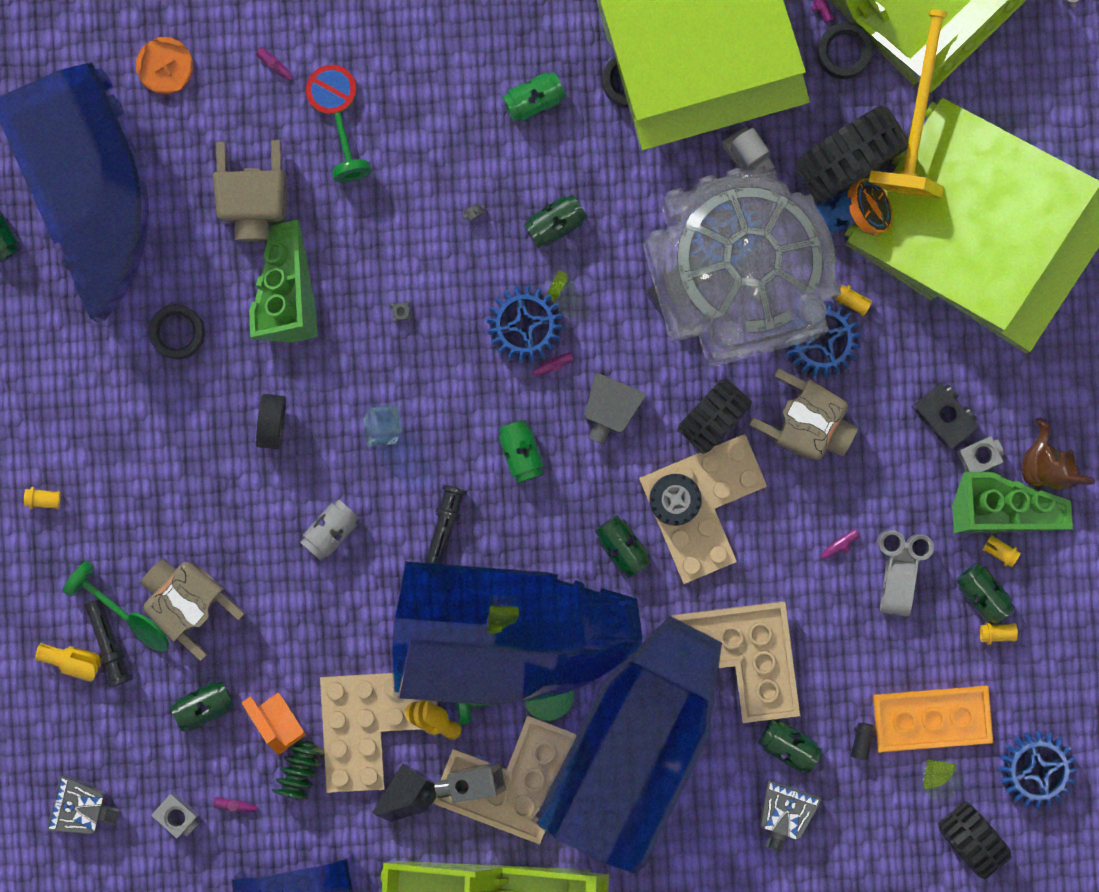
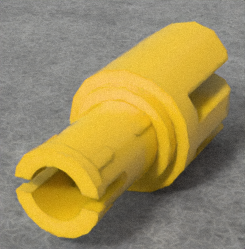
M40 643L36 651L35 660L59 667L62 674L91 682L101 666L100 657L102 656L72 646L63 650Z
M421 700L417 703L412 702L405 709L407 720L430 735L442 734L449 740H456L461 734L462 727L457 722L448 718L447 711L428 700Z

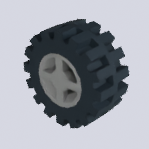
M669 474L660 478L652 487L649 498L650 507L654 515L663 523L673 526L690 522L698 514L702 503L701 491L698 485L691 478L683 474Z

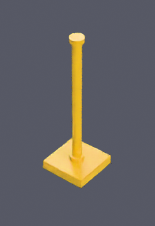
M931 9L929 12L931 17L903 171L895 174L871 170L869 182L886 191L942 198L943 186L928 178L918 177L915 173L942 22L947 16L945 11Z

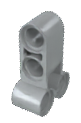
M744 126L721 142L732 161L736 163L742 176L751 187L776 171L769 159V149L754 128L748 129Z
M885 530L877 538L878 549L883 554L888 555L880 613L909 617L912 609L919 561L926 560L933 554L934 544L928 536L922 534H914L905 542L900 532ZM889 535H895L898 539V546L893 551H888L884 547V539ZM918 539H923L927 545V549L922 555H916L912 550L913 543Z

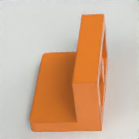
M276 693L261 705L251 696L242 702L266 744L277 755L305 736L303 728L280 693Z

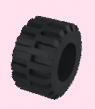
M728 378L721 379L681 421L677 431L702 454L707 453L750 409L752 401Z
M962 802L938 823L939 831L975 874L986 880L1012 858L1011 850L1003 839L970 803Z

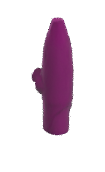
M813 0L814 6L811 7V10L813 12L818 11L825 23L833 21L834 17L826 0Z
M260 47L256 52V56L274 72L291 81L293 76L289 70L266 49Z
M568 352L546 361L534 369L532 375H543L552 371H559L564 365L574 361L572 353Z
M854 529L847 535H843L824 550L821 558L831 557L842 550L848 553L850 551L848 546L860 537L857 530Z
M219 797L214 799V808L245 813L258 811V807L244 801Z

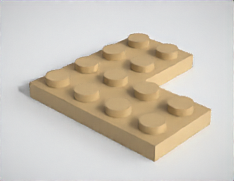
M745 434L714 446L707 453L702 454L700 452L639 478L649 504L652 487L660 478L669 474L688 476L698 485L701 491L702 503L700 510L690 522L673 526L663 523L655 516L683 584L737 562L715 508L767 487Z
M785 601L671 615L678 673L735 666L743 723L800 716Z
M436 670L320 677L326 793L385 789L382 732L420 729L407 720L405 709L410 703H417L421 700H428L438 706Z
M527 715L507 769L502 767L506 785L504 792L493 797L453 803L451 796L437 798L436 796L433 804L540 845L581 735ZM453 748L441 780L448 779L447 774L455 770L490 764V762ZM463 780L464 786L469 789L468 783Z

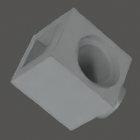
M992 436L956 451L965 472H983L1003 463L1001 458L1004 455L1003 448L997 439L993 441ZM980 447L987 449L989 452V459L984 464L979 463L975 457V453Z
M172 792L151 816L175 838H178L182 834L187 837L196 828L198 823L195 819L199 814L179 795ZM178 809L184 813L185 821L183 824L178 825L172 822L170 818L172 810Z

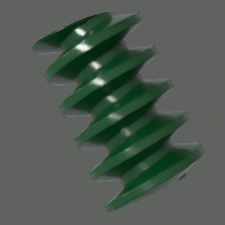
M301 738L297 741V745H292L288 748L294 755L284 756L283 758L290 766L280 767V771L286 775L285 778H276L282 789H272L274 793L295 800L308 799L309 794L303 788H312L313 783L307 777H315L317 773L311 766H319L321 763L314 755L324 754V750L316 743Z

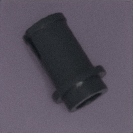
M858 722L857 727H854L856 735L852 753L850 754L851 757L869 760L872 738L877 733L874 731V725Z

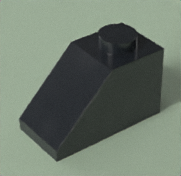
M402 764L372 813L392 822L425 812L436 799L435 782L418 770Z

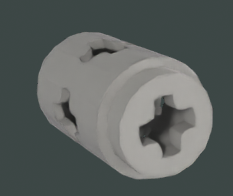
M338 499L335 504L331 503L303 534L305 538L300 543L320 561L326 556L329 558L356 528L357 525L355 523L359 520V517ZM321 520L326 522L323 526L318 524ZM337 534L341 536L339 541L335 539Z

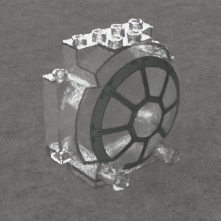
M762 166L745 172L743 168H737L726 172L727 176L716 179L715 175L701 178L698 180L699 183L694 185V188L690 191L684 192L683 188L667 192V197H664L660 202L667 229H659L648 233L649 238H646L642 243L671 343L699 335L708 369L816 340L829 331L825 318L827 309L824 301L835 299L841 294L835 274L836 258L833 240L827 224L815 206L813 195L804 196L803 192L790 194L787 184L778 180L775 168L766 170V167Z

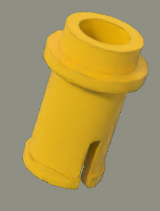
M841 284L834 296V300L838 301L837 305L843 304L864 316L872 300L850 289L851 286L849 284L847 287Z
M35 487L25 489L24 506H28L30 510H33L34 507L60 508L61 491L35 490Z
M992 534L982 549L1004 562L1003 566L1005 567L1007 565L1013 567L1021 554L1017 551L1016 546L1012 548Z
M986 622L985 625H980L981 642H986L987 645L998 641H1017L1018 631L1016 623L991 625L990 622Z

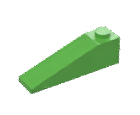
M293 220L271 225L269 240L267 241L263 256L265 263L262 275L258 276L256 283L258 290L255 302H251L249 310L250 338L288 343L318 337L316 307L300 221Z
M964 472L952 504L954 534L1073 529L1070 500L1043 490L1038 491L1024 486V483L1002 478L1001 475L994 472Z

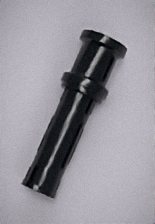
M445 484L442 487L444 493L440 507H437L435 511L437 512L438 519L425 565H423V569L436 573H441L455 521L460 519L461 514L459 510L462 499L468 492Z
M95 600L85 604L84 606L102 653L100 664L104 665L110 681L108 687L112 688L132 681L133 676L129 675L123 659L125 653L118 649L103 603L100 600Z

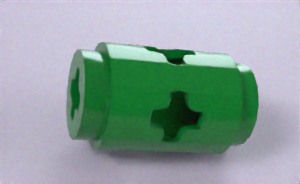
M545 72L538 75L527 83H522L507 90V94L502 96L505 107L514 122L529 119L542 110L545 111L560 104V100L566 98L564 89L555 72L550 74ZM532 90L540 93L536 104L528 101V98L532 96L530 92Z
M526 420L499 428L500 436L498 438L506 457L511 477L516 479L517 484L544 475L542 470L544 464L537 448L532 428L527 426ZM516 449H525L527 454H517Z

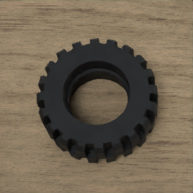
M881 105L855 119L812 147V149L795 161V169L814 199L824 203L850 188L854 182L868 177L871 170L876 171L907 150L909 139L890 109Z

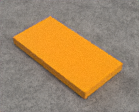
M987 685L873 695L878 753L993 743L989 686Z

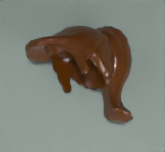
M1036 418L1035 423L1040 432L1037 440L1026 451L1022 459L1021 471L1024 481L1032 487L1048 486L1055 490H1064L1072 486L1076 487L1077 485H1094L1095 480L1093 477L1081 475V472H1077L1073 450L1068 451V458L1066 459L1065 451L1059 453L1054 446L1050 445L1051 423L1042 418Z

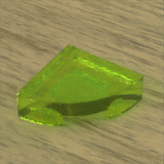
M561 270L557 272L546 296L548 294L552 296L551 300L553 302L557 300L569 277L567 273Z
M490 606L487 634L499 633L502 631V628L511 623L514 624L519 616V608Z
M926 759L922 788H936L946 783L953 775L956 764Z

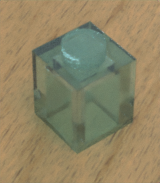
M398 406L371 407L368 409L363 419L367 446L396 444L402 433Z

